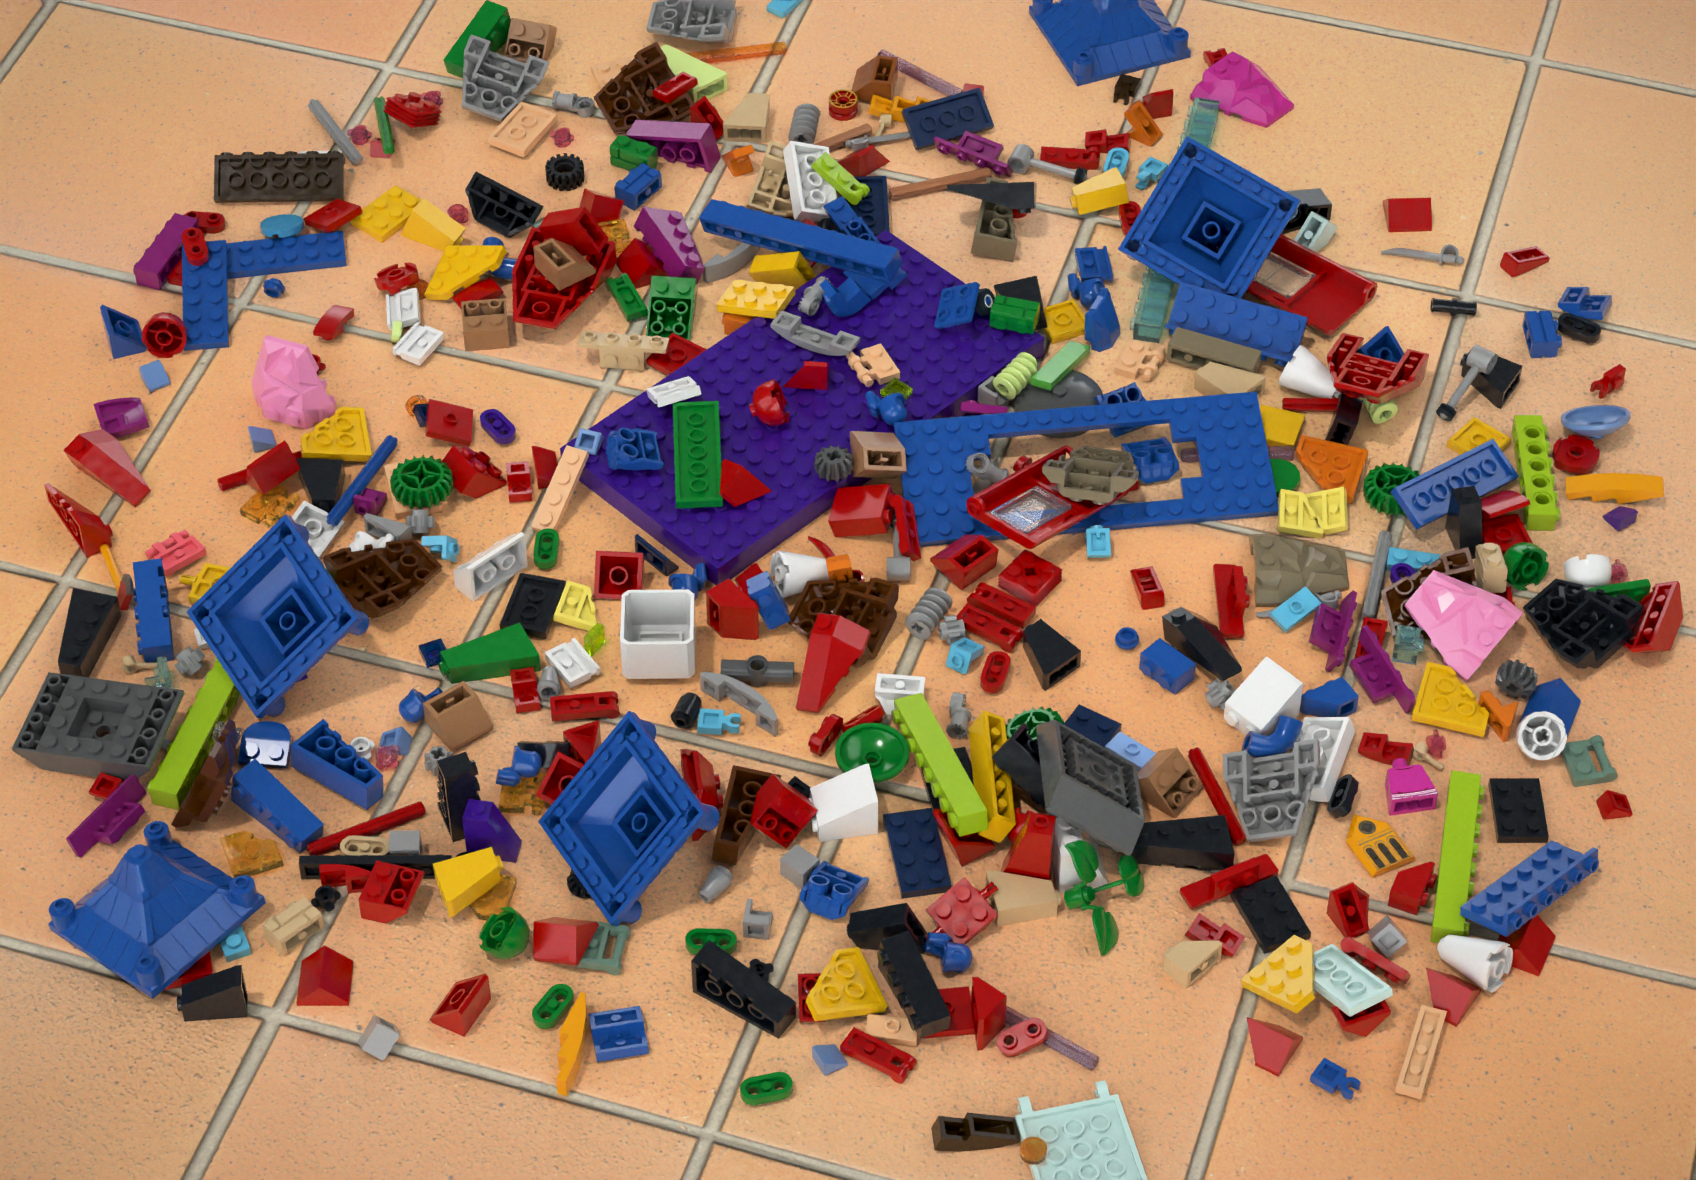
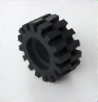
M563 153L564 156L557 154L556 158L552 156L546 162L547 165H545L548 185L552 186L555 190L559 188V191H563V189L570 191L571 187L575 190L577 185L580 187L585 177L584 164L580 157L574 158V154L567 156V153Z

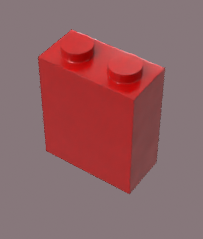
M586 207L549 212L538 227L547 240L553 238L572 245L582 256L599 254L609 239Z
M890 484L837 488L828 519L834 536L847 537L888 533L889 526L893 522L894 510L890 505V499L896 495V493H893Z

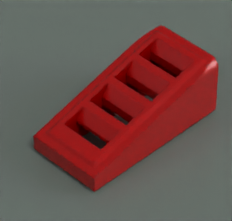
M1537 246L1504 252L1500 267L1511 277H1515L1549 262L1550 257Z
M1153 566L1130 570L1141 608L1147 610L1163 607L1165 605L1164 590Z

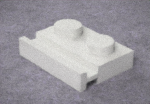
M417 287L400 291L393 296L386 294L387 325L390 331H392L394 320L402 321L403 328L413 326L416 322L421 324Z
M416 322L392 348L393 355H399L401 359L420 366L444 340V332L426 325L423 327L419 322Z
M687 376L647 388V394L658 407H662L701 395L700 386H697L696 382Z
M572 638L571 642L567 644L564 642L545 652V659L551 666L556 668L557 673L570 689L591 679L592 675L600 674V667L575 638Z

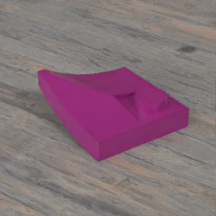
M117 398L93 404L101 429L115 438L150 427L140 398Z
M968 400L961 403L958 417L1007 413V407L979 404L977 401Z

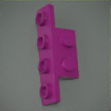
M968 131L964 132L958 145L939 137H935L933 140L937 150L943 154H953L963 162L971 161L981 169L987 167L999 176L1007 175L1011 177L1012 175L1010 166L998 161L1004 149L1002 144Z
M1354 590L1341 601L1339 612L1324 603H1321L1316 609L1309 642L1329 653L1325 670L1328 672L1336 666L1339 667L1345 658L1343 652L1349 641L1347 635L1353 624L1352 614L1357 607V602H1355L1357 592Z
M1367 625L1362 627L1358 640L1367 655L1351 660L1350 668L1373 703L1395 696L1404 712H1411L1415 702L1413 691L1406 686L1400 671L1396 670L1391 663L1389 654L1382 649L1376 634L1371 632Z
M130 775L66 838V841L77 857H82L97 842L116 843L146 812L143 806L137 803L146 794V791L136 775Z

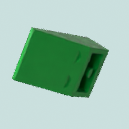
M652 276L646 336L668 338L674 333L690 341L698 291L696 278Z

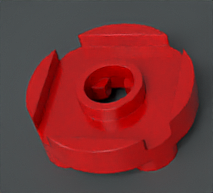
M408 262L404 263L405 267H398V264H394L382 269L377 273L378 278H374L377 288L388 291L389 294H396L407 285L417 284L420 279L416 265Z
M1573 434L1568 435L1567 439L1561 440L1562 438L1555 442L1552 458L1556 469L1578 475H1586L1597 466L1600 451L1593 446L1594 442L1591 439Z

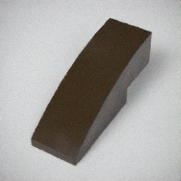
M967 1112L964 1119L938 1116L931 1128L934 1150L937 1151L987 1150L1017 1144L1021 1140L1014 1117Z

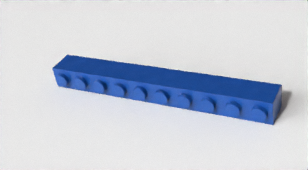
M711 199L699 217L704 232L780 253L800 251L806 260L886 282L892 281L903 264L898 248L893 246H886L872 240L860 239L853 235H845L835 230L830 231L816 225L804 224L797 220H789L778 215L774 216L760 210L756 211L744 206L733 205L726 201Z

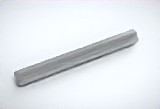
M311 99L308 108L353 165H360L363 160L362 155L318 100Z
M1382 530L1379 532L1362 611L1363 619L1364 617L1375 618L1392 536L1389 531L1385 532Z

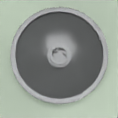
M1072 370L1051 390L1030 385V383L1027 384L1014 398L1013 407L1014 412L1098 405L1097 401L1093 398L1103 395L1093 379L1081 372ZM1089 430L1040 435L1051 438H1069L1084 434Z

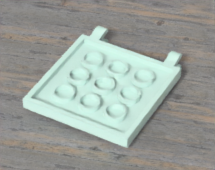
M1105 1080L1095 1082L1096 1090H1094L1096 1099L1033 1112L1028 1096L1018 1098L1019 1106H1017L1019 1115H1015V1121L1034 1180H1148L1118 1094L1110 1096Z

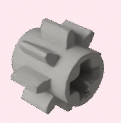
M412 510L411 516H406V524L411 526L412 534H429V528H434V517L429 516V510Z
M956 615L943 616L944 622L938 623L941 640H947V644L951 645L960 640L959 638L965 637L963 619L957 620Z
M188 646L175 656L179 662L174 666L180 674L187 672L191 676L204 666L201 660L205 655L199 647L192 650Z
M1217 678L1207 685L1209 691L1205 693V696L1212 707L1220 706L1223 710L1225 702L1235 692V689L1228 680L1221 682Z
M445 746L432 747L429 753L424 754L425 770H431L433 776H437V760L453 756V751L447 752Z

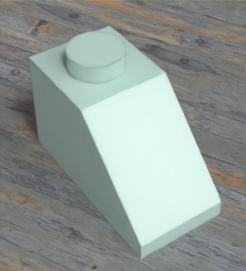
M1311 211L1294 241L1318 252L1328 244L1338 226Z

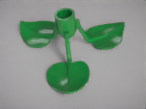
M1082 840L1073 841L1064 847L1071 855L1076 872L1082 882L1074 885L1073 888L1065 890L1064 900L1070 909L1081 907L1082 911L1087 909L1093 910V926L1100 954L1103 956L1116 945L1119 936L1118 927L1110 912H1105L1101 906L1090 905L1095 899V893L1124 884L1127 894L1136 897L1143 892L1144 878L1135 858L1131 855H1123L1118 863L1119 873L1122 877L1121 880L1096 888L1087 886L1086 884L1093 882L1097 876L1095 870L1099 866L1098 857L1090 843Z

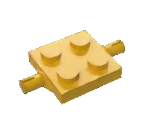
M204 563L201 571L195 577L181 574L179 583L192 586L188 595L189 603L195 604L231 567Z

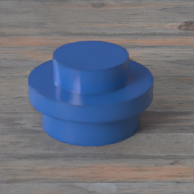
M271 278L264 281L263 287L266 295L278 298L284 293L285 286L280 280Z
M1124 627L1116 634L1115 643L1122 649L1130 650L1139 644V636L1133 628Z

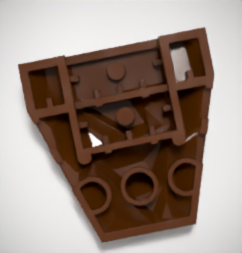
M658 42L638 51L634 55V59L627 66L624 65L621 68V72L594 96L595 102L614 133L628 131L635 120L680 121L690 116V107L694 104L688 92L668 104L653 97L652 91L675 77L668 66L667 57Z
M415 538L386 542L385 548L373 549L372 544L364 545V550L351 552L350 547L342 548L323 556V562L327 571L354 609L364 612L368 618H377L397 610L442 571V565Z
M1469 547L1445 552L1439 556L1438 560L1428 566L1425 564L1419 568L1418 572L1409 577L1405 576L1381 591L1392 637L1431 640L1425 630L1419 628L1404 605L1433 570L1478 587Z
M870 578L868 582H858L857 579H849L847 583H837L836 580L807 581L790 613L788 624L807 639H810L818 613L840 615L869 630L871 635L864 654L851 665L858 668L864 665L867 660H873L877 657L897 618L894 606L898 601L899 585L880 578Z
M231 719L225 725L171 824L173 827L189 826L193 819L201 823L207 822L212 813L217 815L223 804V801L219 800L220 797L226 798L233 784L229 783L234 774L232 767L235 765L236 759L233 749L238 741L236 725Z

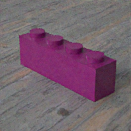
M178 213L173 214L171 219L165 223L162 231L156 235L150 247L145 250L139 262H136L133 272L138 285L157 290L162 289L168 281L169 274L182 257V232L191 227L199 228L198 219Z

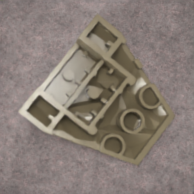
M1089 446L1071 451L1070 458L1065 459L1066 455L1059 456V461L1050 459L1042 466V473L1051 483L1057 484V488L1063 497H1070V500L1076 502L1092 500L1094 504L1098 505L1111 502L1120 492L1123 493L1133 486L1139 478V472L1136 471V465L1133 464L1134 460L1130 452Z
M1250 534L1251 555H1254L1256 576L1254 586L1256 607H1279L1305 586L1312 594L1318 593L1319 595L1334 592L1335 590L1340 592L1349 590L1345 551L1275 534Z

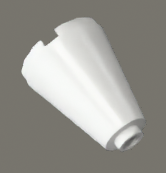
M1300 345L1294 352V357L1290 362L1288 361L1278 384L1319 398H1339L1341 392L1333 386L1330 370L1306 347Z
M776 551L777 553L772 555L770 576H775V585L783 598L801 593L807 581L829 580L825 558L786 551Z
M1449 934L1439 941L1437 947L1439 957L1491 993L1497 991L1502 986L1504 981L1500 979L1503 973H1509L1513 961V949L1508 947V943Z

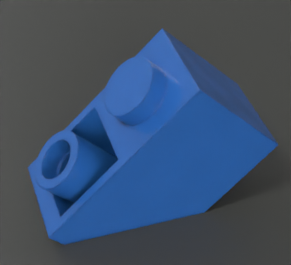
M1340 677L1302 694L1300 712L1316 717H1346L1357 711L1359 696L1346 680Z

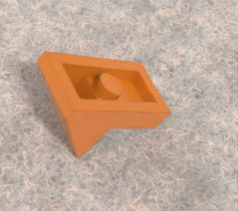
M1140 100L1134 102L1123 113L1132 126L1127 132L1131 139L1150 147L1163 135Z
M752 145L721 155L734 177L753 172L749 157L750 154L755 153Z
M848 554L826 558L829 580H836L837 583H847L849 579H853L852 566Z
M1487 690L1480 693L1478 704L1481 707H1485L1490 713L1488 723L1504 743L1508 741L1519 702L1516 701L1502 706L1499 699L1495 698Z

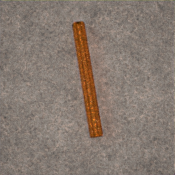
M775 42L686 54L705 63L785 54L787 48L785 42Z

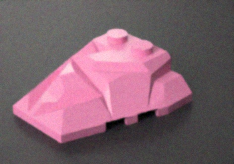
M269 335L265 336L251 382L254 399L257 405L262 408L264 418L308 429L315 422L320 423L325 418H330L335 414L337 410L336 401L333 395L328 396L325 390L327 386L325 379L320 381L316 373L319 367L308 346Z
M1435 570L1431 572L1404 605L1419 628L1425 630L1430 637L1432 647L1439 650L1444 658V664L1452 667L1456 675L1465 682L1470 679L1485 658L1523 614L1521 610L1504 597Z

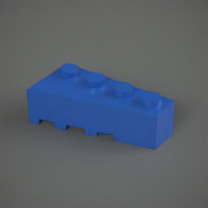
M324 719L290 745L291 767L362 808L368 810L383 797V775L364 757L361 758L357 755L356 749L351 744L347 745L336 730L332 731Z
M256 759L233 775L231 801L277 835L290 848L295 849L301 854L307 849L308 843L318 840L323 836L324 824Z

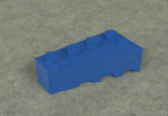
M162 559L133 562L135 580L133 598L134 602H137V606H134L136 620H139V623H136V633L138 638L141 637V641H137L139 655H144L145 663L174 660L169 597Z

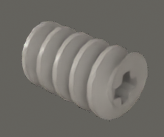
M806 103L795 108L788 135L789 142L796 141L814 144L820 117V110L815 105Z
M939 588L927 589L919 602L916 603L915 608L906 617L905 623L908 631L918 639H928L931 633L934 632L935 627L943 619V616L948 612V609L952 607L953 602L950 595Z

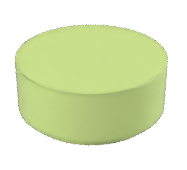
M393 321L391 342L398 343L400 341L403 328L402 321Z

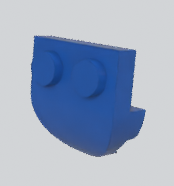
M273 721L257 722L247 727L241 738L238 756L239 765H247L256 759L264 767L288 769L291 753L290 745L294 743L288 728L282 723Z

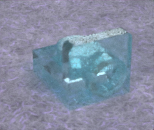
M157 657L158 667L153 668V677L145 678V685L172 689L167 657Z

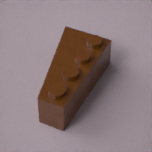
M733 765L711 860L732 865L738 863L757 831V828L750 823L757 792L773 773Z

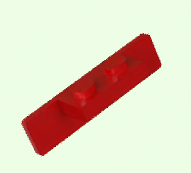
M1214 564L1213 576L1219 630L1224 638H1244L1243 614L1245 608H1249L1250 595L1246 594L1245 591L1247 590L1248 578L1243 574V566Z
M1263 854L1180 888V895L1190 909H1195L1227 896L1235 889L1276 876L1279 869L1268 854Z

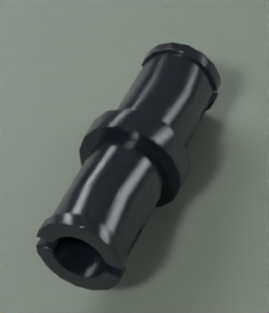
M1432 298L1430 311L1450 313L1452 316L1456 314L1475 316L1477 302L1457 301V298H1452L1451 300Z

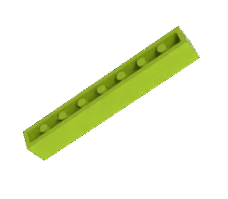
M217 657L215 658V665L212 670L208 671L203 687L197 691L193 706L188 708L184 723L179 725L174 742L169 744L164 761H160L156 776L148 784V793H150L151 801L154 805L175 810L180 809L240 696V692Z
M918 693L894 699V710L891 711L893 722L899 725L900 733L906 738L910 753L915 754L916 764L918 768L922 767L925 781L927 783L930 782L933 796L939 798L940 808L943 813H947L950 827L955 828L959 837L988 830L987 809L923 694Z
M1451 770L1430 942L1439 943L1443 937L1445 938L1449 934L1468 937L1470 922H1466L1465 917L1460 915V907L1468 902V897H1472L1474 882H1470V877L1475 876L1476 862H1472V857L1476 858L1478 852V843L1474 842V838H1479L1481 825L1476 823V819H1481L1483 804H1478V800H1483L1485 785H1480V774Z

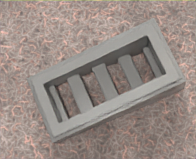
M368 513L364 515L365 532L377 539L385 537L388 533L395 537L394 541L413 539L412 528L407 524Z

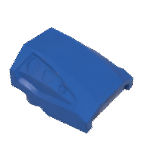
M1105 287L1101 288L1099 295L1085 314V340L1091 343V350L1098 352L1112 348L1120 335L1117 313L1110 292Z
M1136 382L1093 398L1097 401L1098 405L1146 401ZM1145 426L1110 428V432L1115 438Z
M624 427L618 431H611L608 435L606 446L609 468L614 470L662 469L664 464L660 459L656 439L658 436L657 432Z
M1166 437L1121 444L1122 451L1131 453L1134 460L1133 464L1136 465V471L1139 472L1138 479L1144 483L1169 480L1179 470V462L1173 451L1172 444Z
M823 861L812 872L807 883L801 889L799 898L808 911L834 920L846 916L850 906L867 887L869 878H863Z

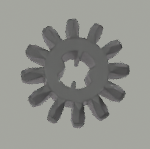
M830 444L828 449L821 447V451L816 453L815 472L818 473L820 479L826 478L827 482L835 480L838 483L839 479L846 480L847 476L851 475L853 471L852 454L849 453L848 448L842 449L840 445L832 447Z
M1518 659L1515 662L1507 660L1506 663H1502L1499 667L1495 684L1499 686V691L1506 692L1507 696L1511 695L1515 699L1518 697L1525 699L1535 691L1538 675L1534 672L1533 667L1527 666V663H1520Z

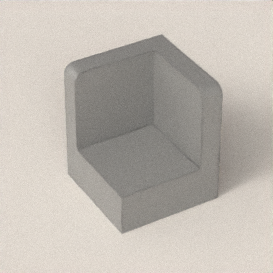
M991 376L978 386L979 404L1003 407L1009 405L1010 399L1003 397L994 388V376Z
M420 830L390 831L389 853L422 855Z
M795 845L780 858V874L802 889L812 872L820 865V859L801 846Z
M748 898L743 919V937L769 940L773 913L754 911L753 901Z
M1388 915L1368 931L1371 941L1387 958L1407 942L1404 932Z
M374 1015L359 1038L358 1043L361 1050L380 1060H385L400 1033L397 1026Z

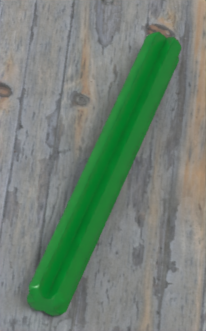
M380 96L379 98H374V106L383 152L388 155L389 153L393 154L395 149L389 117L383 111L386 105L385 98Z

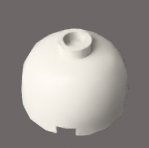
M1589 554L1586 555L1587 559L1579 560V556H1576L1564 563L1566 581L1584 585V590H1588L1591 587L1609 585L1612 567L1611 561L1606 556Z
M1546 711L1533 712L1525 716L1518 724L1516 742L1520 750L1527 757L1535 760H1549L1558 756L1565 747L1567 741L1565 725L1555 714Z

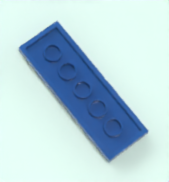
M343 231L227 243L228 279L347 266Z
M226 240L205 241L209 259L200 266L191 265L187 261L182 243L183 322L187 328V342L184 351L229 347Z
M1492 439L1395 487L1391 493L1415 529L1418 530L1448 515L1452 489L1475 486L1481 498L1515 481L1519 475L1495 440Z

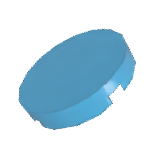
M276 215L264 219L260 223V229L264 236L272 238L273 234H278V237L285 238L299 234L304 229V221L302 217L297 215Z

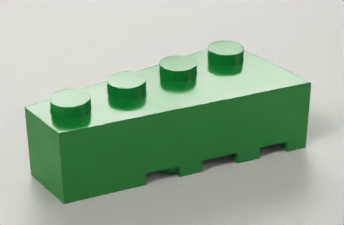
M489 0L484 2L443 59L448 73L463 78L464 49L471 34L491 41L490 51L494 53L507 42L511 23L507 7Z

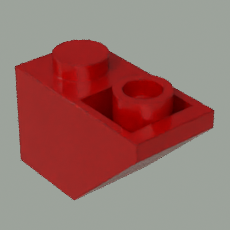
M1430 861L1399 871L1390 890L1388 906L1417 916L1420 907H1425L1429 898L1428 888L1433 889L1437 879V874L1433 873L1435 863Z

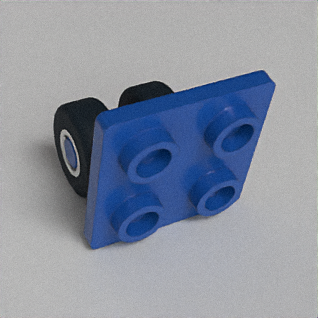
M977 282L943 289L934 327L942 329L970 323L975 311L981 316L990 315L995 299L994 294L987 288L979 289L980 284Z

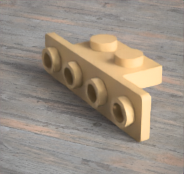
M581 331L577 345L582 348L599 349L601 368L644 371L645 352L666 354L669 338L640 336L638 334L626 335L614 332Z

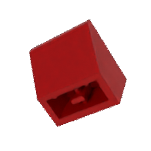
M453 445L442 460L443 463H447L452 472L453 485L463 495L477 499L505 486L507 483L501 475L502 471L490 462L491 458L482 451L478 453L466 446L462 448Z
M963 535L931 557L930 562L958 588L963 590L996 567L999 549L983 535Z
M728 578L706 591L707 624L722 638L757 640L759 638V606L755 600L750 599L739 585H735Z
M772 774L757 792L750 823L784 848H787L818 810L805 795L775 774Z
M376 860L358 899L361 918L386 924L407 914L425 875L424 871Z

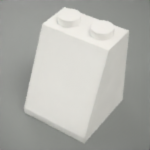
M1265 657L1225 702L1223 719L1230 726H1234L1242 732L1245 737L1249 731L1262 735L1272 734L1277 726L1280 715L1294 719L1299 715L1303 683L1270 658Z
M869 764L859 766L810 788V798L808 799L818 810L810 820L812 833L817 832L819 842L878 834V799Z
M1058 817L1056 818L1053 874L1059 893H1064L1065 890L1073 888L1074 885L1082 882L1076 872L1071 855L1064 847L1066 844L1077 840L1090 843L1098 857L1099 866L1095 870L1097 876L1093 882L1086 885L1096 888L1108 884L1096 841L1085 831L1071 827L1067 821Z

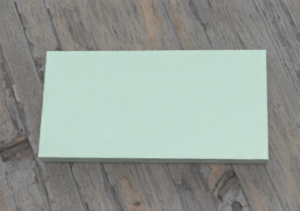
M1334 944L1314 952V990L1349 1017L1393 996L1392 988Z

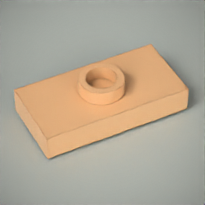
M868 1014L865 1033L886 1043L916 1047L918 1034L915 1030L911 1029L907 1018Z

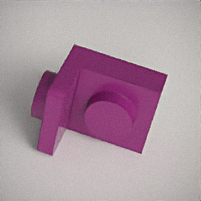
M365 488L361 495L355 494L353 497L355 513L362 516L366 513L378 516L388 500L387 493Z

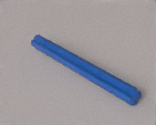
M388 435L329 512L326 520L327 524L332 526L339 524L354 504V495H360L397 446L398 440L396 437Z

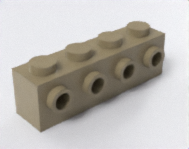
M1177 327L1168 343L1167 360L1196 369L1204 367L1209 362H1214L1257 373L1260 368L1262 351Z

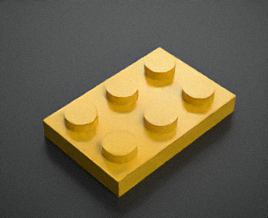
M394 185L363 208V213L352 219L351 225L383 243L405 226L412 210L420 203L421 199Z
M734 280L716 306L717 311L722 313L775 319L781 310H785L796 293L794 286Z

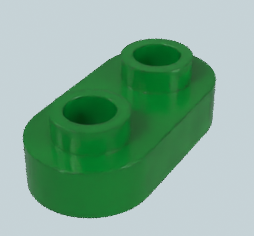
M547 528L540 530L536 534L533 556L534 563L538 568L550 569L558 561L559 534L557 531Z
M696 928L690 930L685 937L686 949L694 955L702 949L708 940L728 954H732L737 948V937L734 932L728 929Z
M556 984L546 992L532 1010L533 1023L538 1028L550 1029L560 1021L574 1003L572 988L566 984Z
M784 1072L750 1077L745 1079L740 1086L741 1099L749 1105L783 1100L789 1097L793 1091L792 1078Z

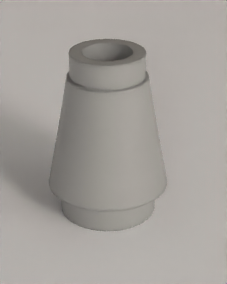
M553 666L543 668L537 685V692L544 700L550 701V697L558 696L561 692L557 670Z
M718 865L716 868H712L698 896L704 902L710 903L732 885L733 875L723 866Z

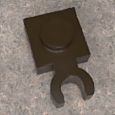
M1121 74L1115 85L1113 103H1116L1118 99H1124V105H1128L1129 96L1135 97L1141 85V78Z

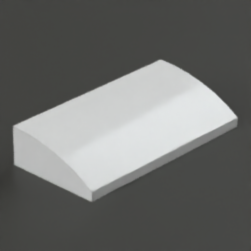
M790 141L783 150L794 221L802 222L806 218L813 222H821L822 219L829 218L823 206L837 199L836 189L811 167L823 153L827 152L830 155L829 147Z
M303 501L292 518L295 523L303 525L308 529V543L314 550V553L320 558L343 527L345 521L341 520L337 526L329 525L326 522L329 513Z
M1304 717L1303 726L1296 742L1312 739L1320 741V766L1309 797L1310 801H1330L1355 733L1350 717Z

